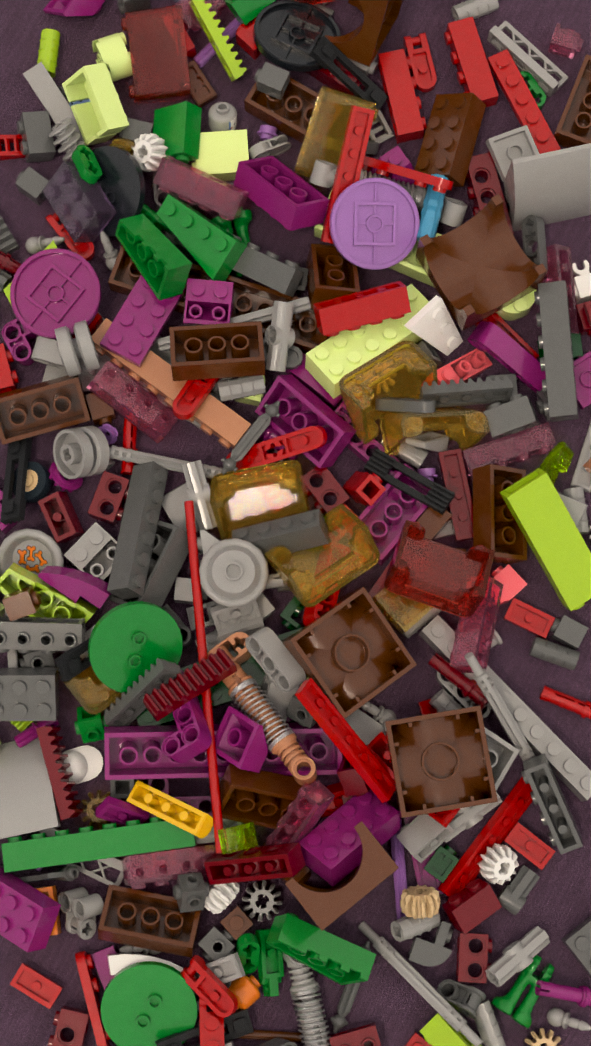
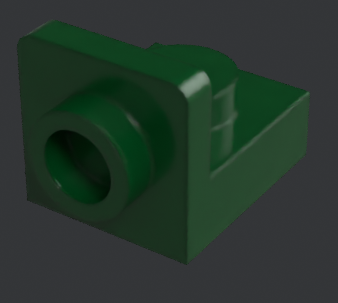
M297 593L280 614V618L283 620L281 624L290 631L301 628V625L293 620L292 616L294 615L297 618L305 607L302 605L304 598Z
M446 844L444 847L439 846L423 869L443 883L459 861L455 857L457 852Z

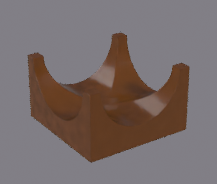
M348 0L349 4L355 6L364 14V22L346 35L335 37L325 35V37L347 58L370 67L398 19L403 0Z
M499 194L492 197L478 214L456 229L438 237L430 238L426 234L419 238L416 257L462 331L538 289V284L542 283L547 272L543 263L537 265L532 262L517 243L507 223L503 209L504 201Z
M364 587L345 594L339 598L340 601L320 617L291 636L281 640L308 677L314 680L344 719L417 665Z
M481 706L385 721L383 723L396 787L397 808L401 818L498 802Z
M362 821L354 826L362 845L361 861L359 866L350 872L345 879L334 887H313L305 883L300 885L293 877L285 883L321 931L399 868Z

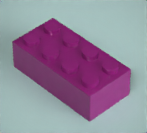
M274 156L240 161L238 164L233 186L255 202L258 207L265 210L270 217L281 223L285 229L295 231L296 229L323 224L330 200Z
M292 374L278 375L255 412L260 416L265 413L266 408H264V405L266 403L269 405L279 401V414L281 415L279 418L272 417L270 425L281 435L309 426H322L327 432L326 444L321 448L303 454L319 468L332 467L356 433V430Z
M399 471L393 476L424 495L428 494L430 490ZM389 483L385 485L386 490L372 506H367L346 531V538L380 566L386 562L403 542L405 534L428 509V506Z
M370 789L368 793L357 797L354 795L299 841L305 864L333 887L360 864L362 845L359 835L354 828L355 825L362 821L381 846L401 830L399 811L387 802L382 803Z
M0 867V935L27 953L45 949L61 904L9 872L4 873V869Z

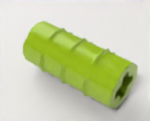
M43 29L41 31L37 64L42 62L53 78L56 74L60 32L54 29Z

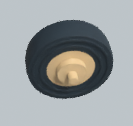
M30 461L27 466L24 499L28 503H35L43 499L51 487L48 469L37 462ZM18 468L14 472V495H16Z

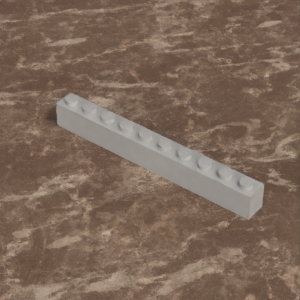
M437 615L418 635L436 653L470 680L474 679V673L466 661L465 655L473 652L482 669H486L533 752L537 756L545 753L553 773L581 802L587 801L591 797V770Z

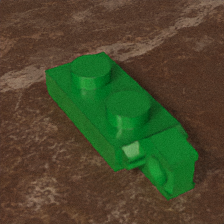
M270 929L255 930L260 945L258 964L260 985H263L264 996H279L278 983H281V978L284 977L283 953L266 943Z

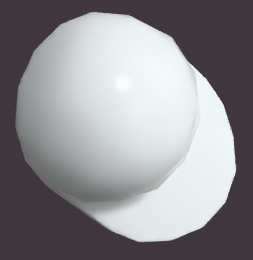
M89 745L79 746L62 753L68 754L64 763H70L71 766L66 771L73 772L69 781H74L75 785L96 778L102 771L103 757L95 747Z

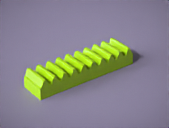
M205 0L189 1L191 9L231 82L243 76L247 68L239 67L242 59L235 60L238 52H231V48L234 46L233 43H226L229 35L222 36L225 28L217 27L221 21L220 19H213L216 11L209 12L212 4H205Z

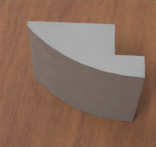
M591 143L511 161L504 180V187L510 207L508 214L513 231L522 230V222L528 215L541 217L544 220V225L591 215Z
M39 738L21 748L17 746L15 741L0 744V840L60 827L58 808Z

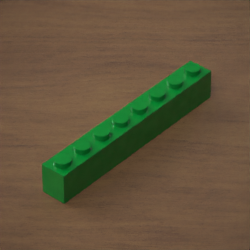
M159 817L149 818L150 823L140 824V820L126 821V826L117 827L116 823L102 825L103 830L93 831V826L78 828L79 833L69 834V829L55 831V836L46 837L45 833L32 834L31 840L22 841V836L7 838L8 843H3L1 846L4 873L191 847L197 846L195 835Z

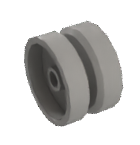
M86 320L74 323L73 329L76 338L72 337L69 328L66 326L54 329L58 343V352L69 377L81 374L82 367L79 359H83L88 371L101 368Z
M93 425L61 430L56 435L53 443L54 462L59 472L68 479L99 475L106 470L109 464L110 450L108 441L104 433Z

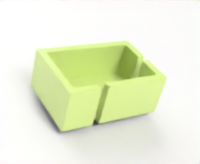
M105 62L83 66L62 83L69 102L90 100V102L71 106L86 146L107 142L117 135L116 133L129 126L127 116L124 113L119 95L116 92Z

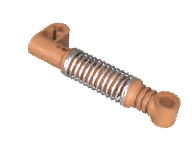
M236 632L212 648L207 653V656L209 657L210 653L216 654L217 649L220 648L236 664L237 671L222 680L229 689L228 694L230 698L235 700L234 703L238 704L241 712H244L246 716L263 726L269 750L272 754L281 757V761L288 767L295 781L300 785L308 786L317 777L315 763L305 754V751L301 749L302 747L298 745L295 732L289 727L286 720L282 719L283 716L279 715L280 712L276 711V707H273V703L270 702V699L267 698V695L264 694V691L261 690L255 679L251 675H247L240 666L252 655L245 645V640L249 636L244 632ZM240 644L241 646L245 647L241 649L240 647H237V645ZM230 647L237 653L235 658L228 650ZM306 766L311 769L310 773L306 776L298 774L301 767Z

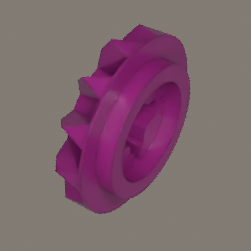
M55 462L48 469L50 473L49 479L55 481L54 486H60L62 491L67 489L71 493L74 490H78L83 483V477L77 479L67 478L65 480L64 476L57 469Z

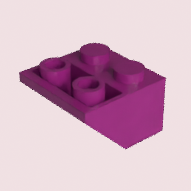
M188 278L183 324L209 325L230 323L233 309L234 283Z

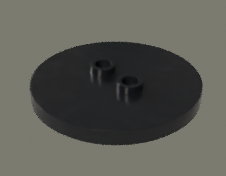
M293 0L279 1L265 7L258 14L253 28L254 42L264 57L275 65L298 72L322 69L323 67L309 55L310 52H312V49H314L317 42L323 36H341L336 22L325 11L312 4Z
M102 146L92 150L102 170V176L95 184H89L80 177L78 170H76L72 184V202L76 216L85 229L97 236H100V232L104 231L108 237H116L119 219L141 214L145 200V181L140 165L128 151L119 147Z

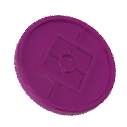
M47 249L33 254L20 265L11 283L10 300L17 319L26 329L37 336L56 339L54 329L66 326L69 328L71 335L74 336V323L86 320L89 325L93 321L101 303V285L95 270L82 256L66 249Z

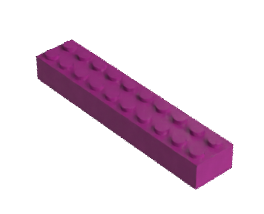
M297 722L288 723L297 736L296 741L298 745L314 761L317 775L337 774L342 761V753L318 723L311 728L303 727ZM214 724L215 736L220 724ZM177 725L104 726L105 780L209 778L207 750L185 763H178L164 755L161 750L164 739L178 731ZM269 750L261 770L292 776L288 767L281 761V757L272 754ZM217 754L218 776L223 777L230 762ZM306 766L301 767L298 774L308 775L311 769Z

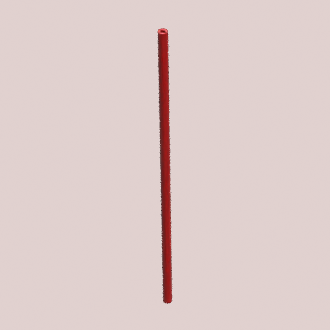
M185 501L198 661L200 664L201 659H208L199 576L194 503L193 501ZM211 688L201 693L203 714L212 737L211 745L207 749L215 850L216 854L225 853Z

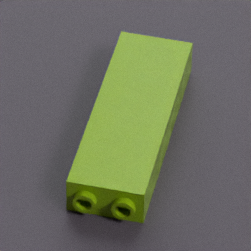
M538 468L501 491L500 494L562 605L570 611L577 610L583 607L586 601L591 599V552L547 472Z

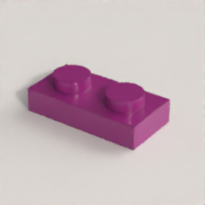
M107 796L96 808V817L126 826V821L140 820V824H143L149 818V812L131 803Z

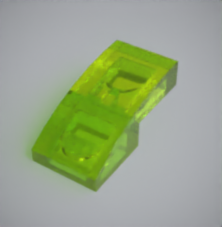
M560 442L544 459L539 468L547 472L553 485L559 472L567 473L574 453L565 442Z
M254 822L218 830L222 854L258 845Z

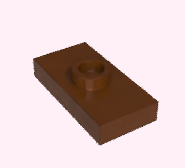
M194 60L175 71L198 107L201 108L217 98L216 92Z

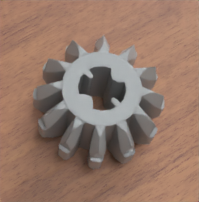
M265 880L262 881L261 889H259L257 882H253V887L256 891L253 892L247 887L245 891L252 896L242 897V901L250 902L249 905L244 906V911L252 908L253 911L249 917L253 918L257 912L259 913L258 921L260 922L263 919L264 913L268 920L272 919L270 910L275 914L279 913V910L273 907V905H282V901L274 900L275 897L281 895V892L271 893L275 888V884H271L268 890L265 889L267 884ZM264 894L263 897L266 895L269 898L266 902V907L262 908L261 904L260 906L256 904V901L259 899L258 895Z

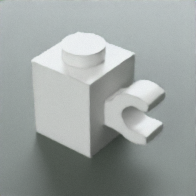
M587 260L582 263L583 270H578L576 263H573L571 266V271L576 277L573 278L569 291L577 304L591 301V273L589 272Z

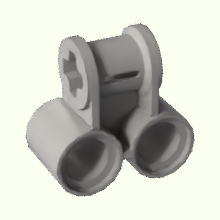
M84 887L61 892L58 896V903L61 904V911L66 913V930L72 934L77 933L84 940L92 938L97 927L96 916L102 914L104 907L101 896L97 893L89 895Z

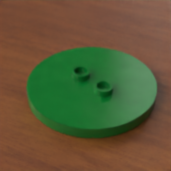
M143 601L127 602L109 610L94 626L88 643L89 661L94 673L102 683L115 691L127 693V687H133V681L139 682V675L145 676V670H150L151 664L156 665L157 658L171 661L178 665L183 647L182 635L172 616L160 606Z
M139 962L123 968L110 980L102 997L101 1019L108 1036L118 1046H156L155 1041L194 1028L197 1019V998L195 992L186 983L181 972L160 962Z

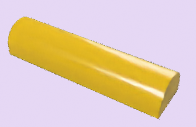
M139 780L136 781L126 800L199 838H205L213 827V818L209 814Z

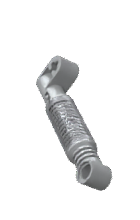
M316 159L309 182L321 187H332L337 165L325 160ZM362 169L359 180L381 178V175L376 176V173L372 175L371 172L367 174V171L363 172ZM393 178L391 181L402 186L411 195L417 206L418 213H420L423 208L426 189L417 185L414 188V184L410 186L409 182L405 185L404 181L400 184V180L395 181V178ZM445 196L440 222L456 228L461 226L468 206L461 200Z
M283 953V959L287 963V967L291 968L288 972L289 974L292 973L290 980L293 981L289 990L291 999L295 1000L292 1004L296 1005L293 1009L297 1011L295 1015L299 1016L296 1018V1021H299L297 1026L301 1027L298 1031L302 1032L300 1037L303 1038L301 1042L305 1043L303 1046H330L331 1044L328 1039L331 1036L327 1035L330 1031H326V1028L329 1026L325 1025L327 1020H324V1017L326 1015L322 1014L325 1009H321L324 1004H320V1001L323 999L315 998L320 996L321 993H316L320 990V986L314 977H311L313 971H309L310 967Z

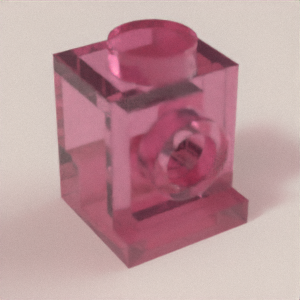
M557 23L548 52L573 59L575 51L580 52L584 39H580L581 34L569 28L562 29L560 28L561 24Z

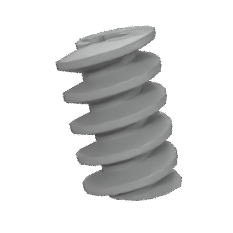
M66 118L55 124L48 136L57 137L53 144H61L58 153L66 152L62 160L70 159L71 162L67 165V168H76L72 159V153L78 145H85V142L78 140L81 136L80 133L74 132L76 126L70 124L71 118Z

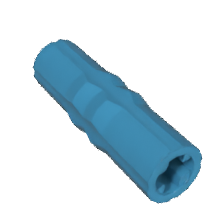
M431 174L433 176L448 180V178L444 175ZM428 184L423 200V208L420 212V227L417 241L426 234L430 238L436 237L441 211L444 207L445 194L434 191L433 185Z

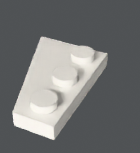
M437 295L404 325L446 356L463 342L442 298Z

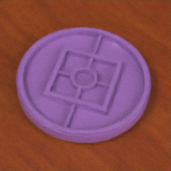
M366 178L349 185L335 200L329 219L330 235L334 246L341 256L357 267L370 270L385 269L402 261L413 249L420 227L418 209L411 195L399 184L384 178Z

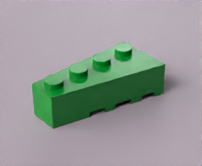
M167 195L157 212V215L209 277L214 281H226L247 245L184 201L172 195Z
M143 213L119 219L115 236L158 300L182 294L192 263Z
M292 913L275 916L266 940L268 945L340 985L368 981L376 957L375 953L325 930L321 931L320 928L299 919L297 915Z

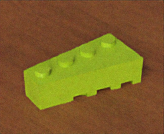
M13 563L0 577V591L4 595L32 586L33 590L39 593L41 598L40 608L36 613L28 615L29 617L83 618L86 623L97 610V607L81 598L75 603L39 578L38 575L16 563Z

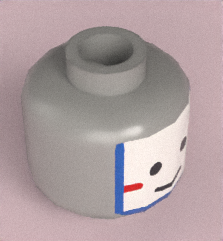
M218 102L210 107L208 112L210 130L213 132L235 130L237 111L232 104Z

